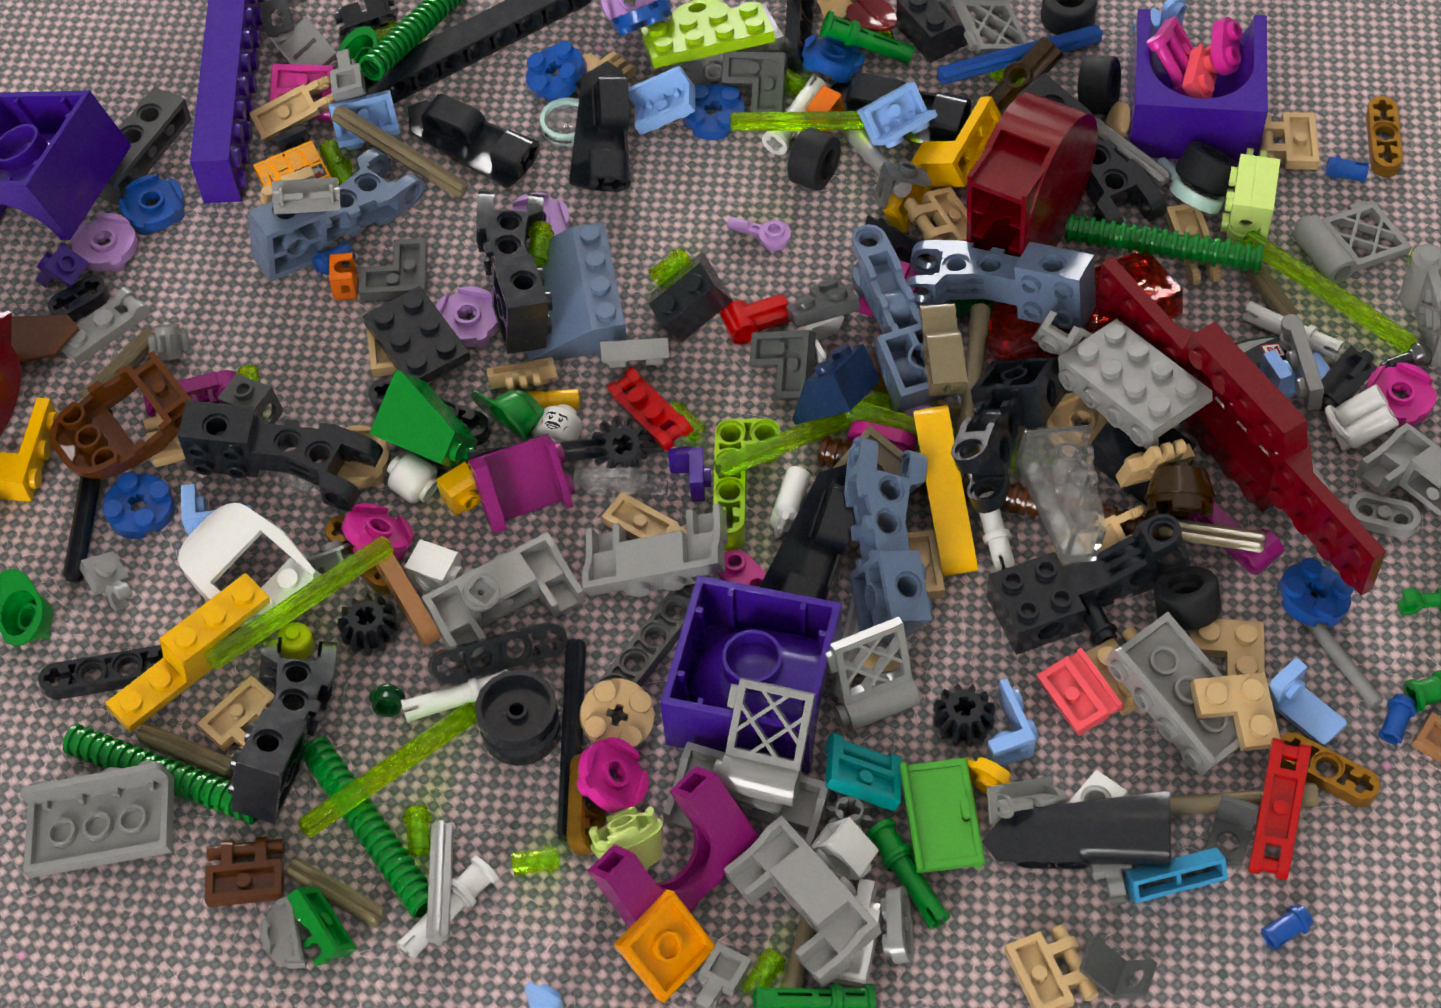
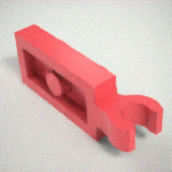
M1201 43L1190 52L1182 88L1189 97L1212 98L1218 72L1212 63L1211 44L1205 48Z

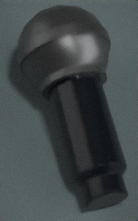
M1417 342L1407 352L1386 359L1380 363V366L1386 365L1385 368L1396 367L1397 363L1423 366L1430 362L1432 358L1431 347L1426 343Z

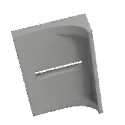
M307 17L302 19L292 31L278 38H269L290 64L329 65L337 58L335 49Z
M668 337L600 342L602 363L609 362V368L626 367L627 361L646 360V365L663 364L664 358L670 357Z

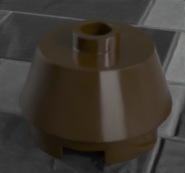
M1172 462L1170 466L1156 468L1144 496V500L1147 501V514H1152L1158 510V515L1169 514L1176 519L1188 520V516L1194 515L1195 512H1201V517L1203 518L1212 516L1213 503L1217 501L1207 470L1192 466L1189 462Z

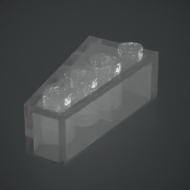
M1090 425L1025 430L1015 458L1017 467L1062 564L1096 561L1106 534L1101 496H1098L1097 490L1099 483L1098 474L1094 471L1093 465L1094 449L1093 446H1090L1089 440L1091 435Z

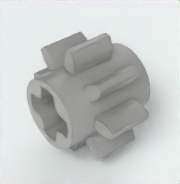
M179 324L155 326V335L147 337L149 353L152 351L157 352L160 360L183 358L182 349H189L190 347L188 332H180Z
M837 794L836 806L828 805L826 807V816L831 818L828 824L852 815L851 819L861 830H863V827L867 829L872 827L873 818L868 816L871 812V803H862L860 799L851 796L843 797L841 794Z

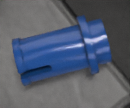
M1337 154L1335 157L1329 156L1325 176H1331V180H1335L1337 177L1365 183L1369 163L1341 159L1340 155Z
M344 241L342 244L323 253L321 251L316 252V256L311 258L314 269L320 276L323 274L328 276L329 255L350 253L353 251V248L349 242Z
M1395 694L1392 699L1388 700L1386 706L1389 710L1378 734L1382 740L1391 744L1402 743L1410 717H1414L1417 712L1416 703L1412 698L1403 694Z
M1299 904L1294 907L1291 905L1287 907L1286 914L1268 926L1261 928V935L1268 946L1276 951L1280 946L1298 934H1307L1310 931L1309 927L1314 922L1304 906Z

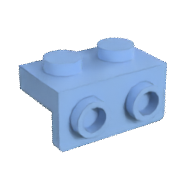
M680 66L628 88L629 99L635 106L634 127L640 135L657 130L665 124L679 118H685L695 112V85Z
M915 81L907 82L857 110L872 145H886L887 148L902 143L904 141L903 136L911 131L912 133H918L930 126L929 121L938 116L936 110H927Z
M390 90L328 104L331 118L334 110L343 105L391 136L395 137V135L401 134ZM333 122L339 148L346 147L347 150H354L364 146L366 141Z

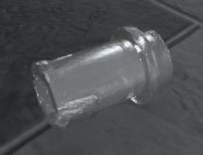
M285 472L276 473L279 483L284 486H291L307 500L313 499L312 495L316 496L320 491L318 485L293 474Z

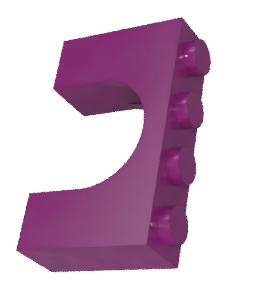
M695 766L669 791L689 819L694 832V846L691 857L683 870L675 877L664 882L655 883L637 856L616 844L587 870L628 928L667 889L674 891L689 912H692L697 907L698 902L713 887L719 885L724 880L726 875L724 868L743 854L759 838V835L716 773Z

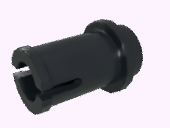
M1096 598L1085 601L1089 609H1086L1084 621L1091 632L1090 640L1093 643H1097V645L1111 638L1116 640L1117 626L1114 623H1110L1100 601Z

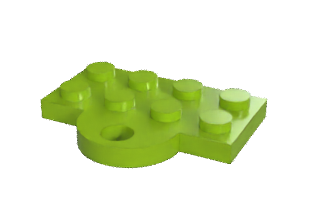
M695 0L677 7L670 16V22H655L648 27L640 28L642 40L653 69L775 42L774 30L761 2H745L738 7L730 8L726 3L719 0Z

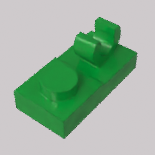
M318 886L296 888L287 896L288 901L293 907L295 918L306 929H309L312 934L311 937L304 941L303 947L310 949L319 945L321 948L320 956L313 961L315 966L328 964L335 958L348 957L357 949Z

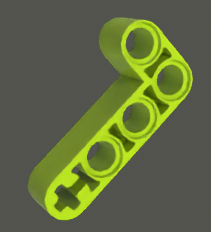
M726 419L716 426L713 504L720 503L726 511L727 521L733 522L732 528H727L728 544L724 545V551L738 550L745 544L747 464L772 463L781 454L780 426L771 419Z

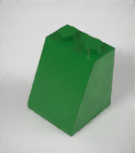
M397 369L395 370L369 434L451 468H455L464 461L468 464V452L470 450H477L478 440L425 381Z

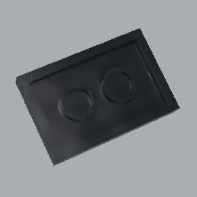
M421 286L362 315L364 325L396 369L426 383L471 360L468 349Z

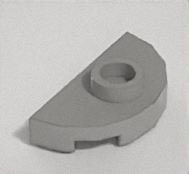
M284 896L275 902L276 905L268 912L266 918L262 919L260 938L267 955L278 965L290 969L306 968L299 921L293 914V907L288 901L287 896Z

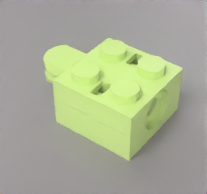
M1247 148L1246 154H1240L1238 167L1231 166L1228 186H1233L1234 188H1228L1226 192L1224 211L1229 213L1223 212L1220 232L1226 233V239H1231V243L1236 244L1237 241H1242V244H1247L1250 242L1254 247L1262 244L1265 250L1274 211L1281 159L1266 157L1267 150H1260L1259 156H1253L1254 148Z

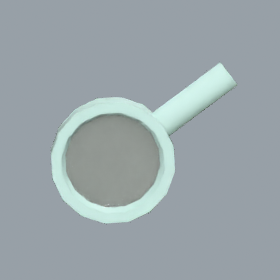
M560 98L551 101L543 108L540 114V127L542 134L548 141L560 146L573 145L579 99Z
M1165 157L1157 161L1170 171L1171 176L1169 179L1172 180L1170 191L1177 198L1191 207L1209 214H1218L1225 203L1223 196L1219 197L1209 194L1186 182L1177 174L1175 166Z

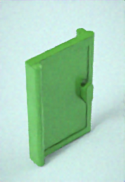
M967 758L907 765V762H901L899 769L916 873L966 867L982 868V865H985L986 862Z

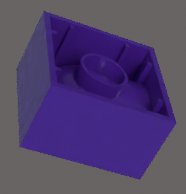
M1138 9L1130 60V127L1128 130V141L1151 158L1180 159L1190 141H1198L1210 145L1225 153L1237 163H1239L1240 154H1246L1247 148H1254L1253 156H1258L1268 113L1267 16L1254 15L1251 24L1243 33L1240 39L1241 62L1239 63L1238 70L1226 76H1221L1217 73L1212 98H1194L1173 91L1174 84L1156 52L1151 51L1146 43L1157 33L1151 20V9Z
M90 90L0 92V218L7 207L10 206L42 222L60 240H71L132 146Z
M697 575L660 702L666 745L685 748L686 743L691 742L726 752L734 708L727 707L731 684L739 685V679L746 678L816 694L801 772L810 774L819 709L829 671L825 653L831 651V643L842 639V603ZM747 688L745 704L753 716L770 706L762 691ZM770 693L775 701L783 697ZM789 697L778 706L789 723L792 724L803 716L805 701ZM773 709L756 719L768 739L785 728ZM742 713L740 725L748 720L744 713ZM751 723L739 730L736 747L752 750L763 743ZM801 723L793 728L798 736ZM787 731L772 741L771 744L779 756L794 759L797 745ZM766 746L759 750V752L770 754Z

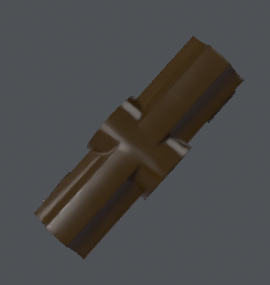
M1042 36L1019 62L1008 65L1004 70L1003 79L987 95L992 96L1001 116L1022 90L1043 73L1047 74L1064 56L1062 51L1048 38ZM1026 78L1023 83L1015 85L1019 79Z

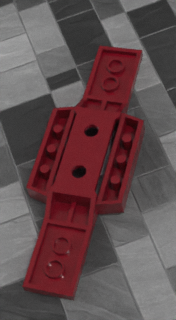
M1114 257L1101 263L1096 297V307L1103 317H1107L1111 322L1118 319L1212 390L1213 401L1180 422L1181 428L1189 431L1198 441L1201 450L1214 458L1220 465L1223 474L1227 478L1232 479L1242 489V493L1247 501L1254 503L1262 513L1273 506L1282 509L1292 520L1296 530L1300 534L1306 535L1316 546L1319 555L1324 560L1330 561L1339 571L1346 585L1353 587L1360 596L1371 591L1386 550L1314 474L1310 440L1307 438V419L1216 322L1197 332L1177 326ZM1215 397H1217L1224 404V408L1218 403ZM1237 421H1239L1247 429L1246 432L1241 428ZM1260 445L1269 453V457L1259 447Z

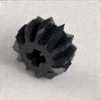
M614 416L611 425L606 421L599 424L603 433L593 432L591 438L599 442L600 445L591 446L590 452H600L602 455L595 460V464L599 466L607 461L606 473L608 474L613 473L616 466L621 476L627 474L628 466L636 471L640 468L636 458L645 460L648 457V454L641 450L640 447L649 445V439L639 440L638 437L645 429L643 426L632 430L634 421L632 418H627L622 426L620 417ZM621 438L625 441L622 445H626L627 448L617 453L614 450L617 446L613 447L612 444Z
M367 593L364 601L360 602L353 597L352 607H342V618H339L337 622L343 644L345 646L350 645L351 650L355 654L364 649L369 657L373 649L376 648L385 652V642L395 643V632L399 631L400 628L399 620L396 618L395 607L392 604H387L382 595L373 601L372 597Z
M959 683L954 686V693L944 689L941 693V700H936L933 705V712L935 713L933 716L934 728H940L939 735L941 739L952 736L954 747L960 743V740H965L970 748L974 745V738L984 742L988 731H992L995 726V719L993 717L995 715V705L988 702L989 695L987 691L976 694L974 684L968 690H963Z

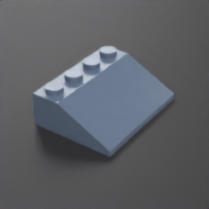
M604 222L571 227L527 250L528 254H533L536 267L541 266L545 279V286L543 288L544 291H550L553 303V310L548 311L552 333L547 334V347L527 351L529 361L552 356L554 361L598 354L601 353L600 342L627 340L626 326Z

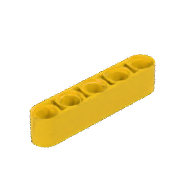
M948 404L915 410L913 414L920 453L925 454L927 457L926 486L943 577L979 571L961 473L958 471L951 455L955 440Z

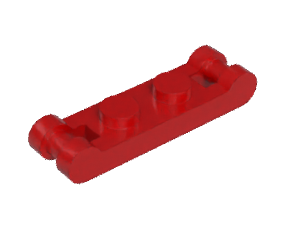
M634 367L624 372L625 376L619 381H612L605 386L614 401L639 426H643L644 431L665 452L674 447L673 442L682 435L687 437L694 431L687 419L660 396L640 376Z
M1272 738L1248 872L1260 874L1261 871L1274 873L1275 878L1288 879L1311 753L1310 745L1299 743L1298 747L1284 744V740ZM1281 759L1295 761L1294 770L1280 768ZM1266 845L1280 848L1278 859L1264 856Z

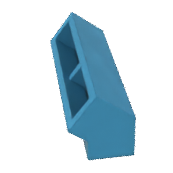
M1217 847L1171 859V865H1146L1127 870L1123 877L1130 902L1135 901V903L1228 880L1226 858ZM1211 866L1214 870L1181 879V874ZM1168 877L1172 881L1141 890L1138 888V885Z

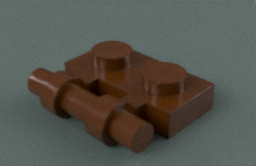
M268 836L256 837L255 841L235 843V840L222 841L221 845L207 846L208 861L221 860V865L205 866V903L207 907L276 901L284 897V863L282 858L270 859L271 855L285 853L284 839L269 840ZM255 857V861L235 863L237 858Z

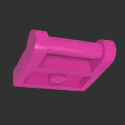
M1173 16L1165 20L1157 33L1146 43L1150 50L1155 51L1174 84L1173 91L1187 95L1182 88L1190 52L1194 47L1177 16Z
M272 64L270 101L302 84L307 85L321 77L330 76V71L336 68L334 65ZM331 86L319 94L312 95L313 99H321L331 94ZM330 110L321 111L320 115L312 118L322 119V122L333 123Z

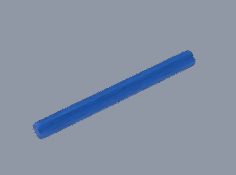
M1092 25L1047 38L1064 53L1100 43L1103 31L1098 25ZM1039 40L940 66L937 69V79L942 85L1005 69L1011 63L1019 62Z

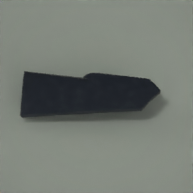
M608 61L582 75L569 183L573 186L590 190L620 192L626 190L631 185L627 137L630 119L628 81L623 71Z
M862 72L854 73L852 80H849L847 83L837 82L830 87V89L842 94L845 108L841 117L836 115V117L864 127L857 110L906 83L891 77ZM919 90L927 110H936L938 116L929 121L930 126L918 133H912L911 131L904 135V140L921 145L923 141H955L970 116L971 99Z
M437 94L432 102L425 100L408 106L409 131L411 134L504 188L514 185L529 170L538 156L540 146L537 140L513 130H506L486 121L484 115L475 107L447 95Z
M847 464L818 473L759 587L824 600L827 599L840 557L845 553L851 537L850 527L855 525L856 522L853 507H846L844 495Z
M1164 791L1015 811L1013 817L1001 818L982 840V843L997 862H1015L1019 867L1030 869H1085L1090 864L1171 865L1170 793Z

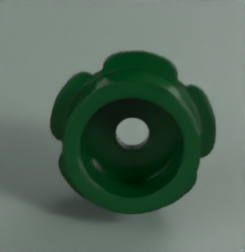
M386 683L378 686L377 690L374 689L369 694L373 711L383 717L397 715L401 711V700H405V693L393 684Z

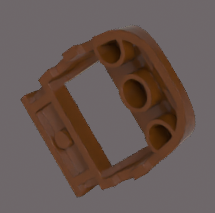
M154 351L148 353L150 360L143 365L132 369L128 364L117 370L118 375L109 381L101 384L98 380L87 388L89 394L79 403L71 402L58 414L50 429V442L58 456L71 471L91 479H105L116 476L164 450L178 435L186 400H192ZM139 388L163 422L158 425L160 430L146 442L141 440L134 445L109 409Z

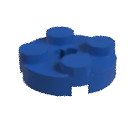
M657 0L624 15L615 17L611 21L615 31H618L619 35L623 36L645 26L643 20H646L647 25L671 16V9L673 7L670 0Z
M818 34L806 39L802 51L804 59L802 65L806 70L831 76L838 83H847L854 73L862 71L865 55L864 52L862 55L858 53V46L846 47L844 42L826 36V39H817Z
M561 41L540 53L532 54L528 58L527 65L529 68L526 72V83L537 98H545L548 102L567 98L578 89L576 83L583 74L587 73V63L579 50L573 47L569 41ZM556 70H558L559 73L555 76H552V74Z
M696 84L695 112L683 118L686 128L688 126L693 130L695 136L706 140L723 139L728 137V132L735 128L736 130L740 129L745 119V106L738 88L718 84ZM712 109H717V110H719V111H716L715 115H710V114H709V110H712Z
M146 175L135 179L125 188L126 194L123 196V199L120 197L119 208L122 216L130 222V225L139 234L150 235L154 231L165 229L184 218L185 198L180 185L174 179L168 177V181L166 179H159L158 175ZM151 200H155L157 203L156 205L148 206V202Z
M133 472L120 475L117 483L108 490L102 507L103 514L113 531L129 539L146 537L144 533L151 532L154 529L156 532H159L170 522L175 510L171 490L165 481L151 474H135ZM144 501L146 504L145 508L141 509L139 507L138 511H133L132 506L135 503Z
M1305 558L1302 563L1293 564L1286 569L1278 582L1277 593L1281 592L1283 597L1281 604L1284 610L1297 621L1316 627L1318 623H1329L1327 627H1332L1340 623L1351 606L1353 587L1346 585L1338 574L1322 566L1318 560ZM1310 592L1316 593L1318 595L1317 598L1312 597Z

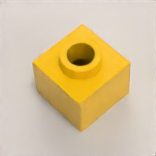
M465 461L436 479L440 498L455 516L465 510L473 509L481 501L472 471Z

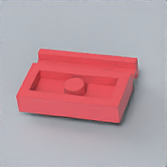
M1082 647L1077 649V652L1072 656L1064 657L1036 675L1039 684L1078 737L1110 718L1109 716L1114 712H1120L1124 709L1122 701Z

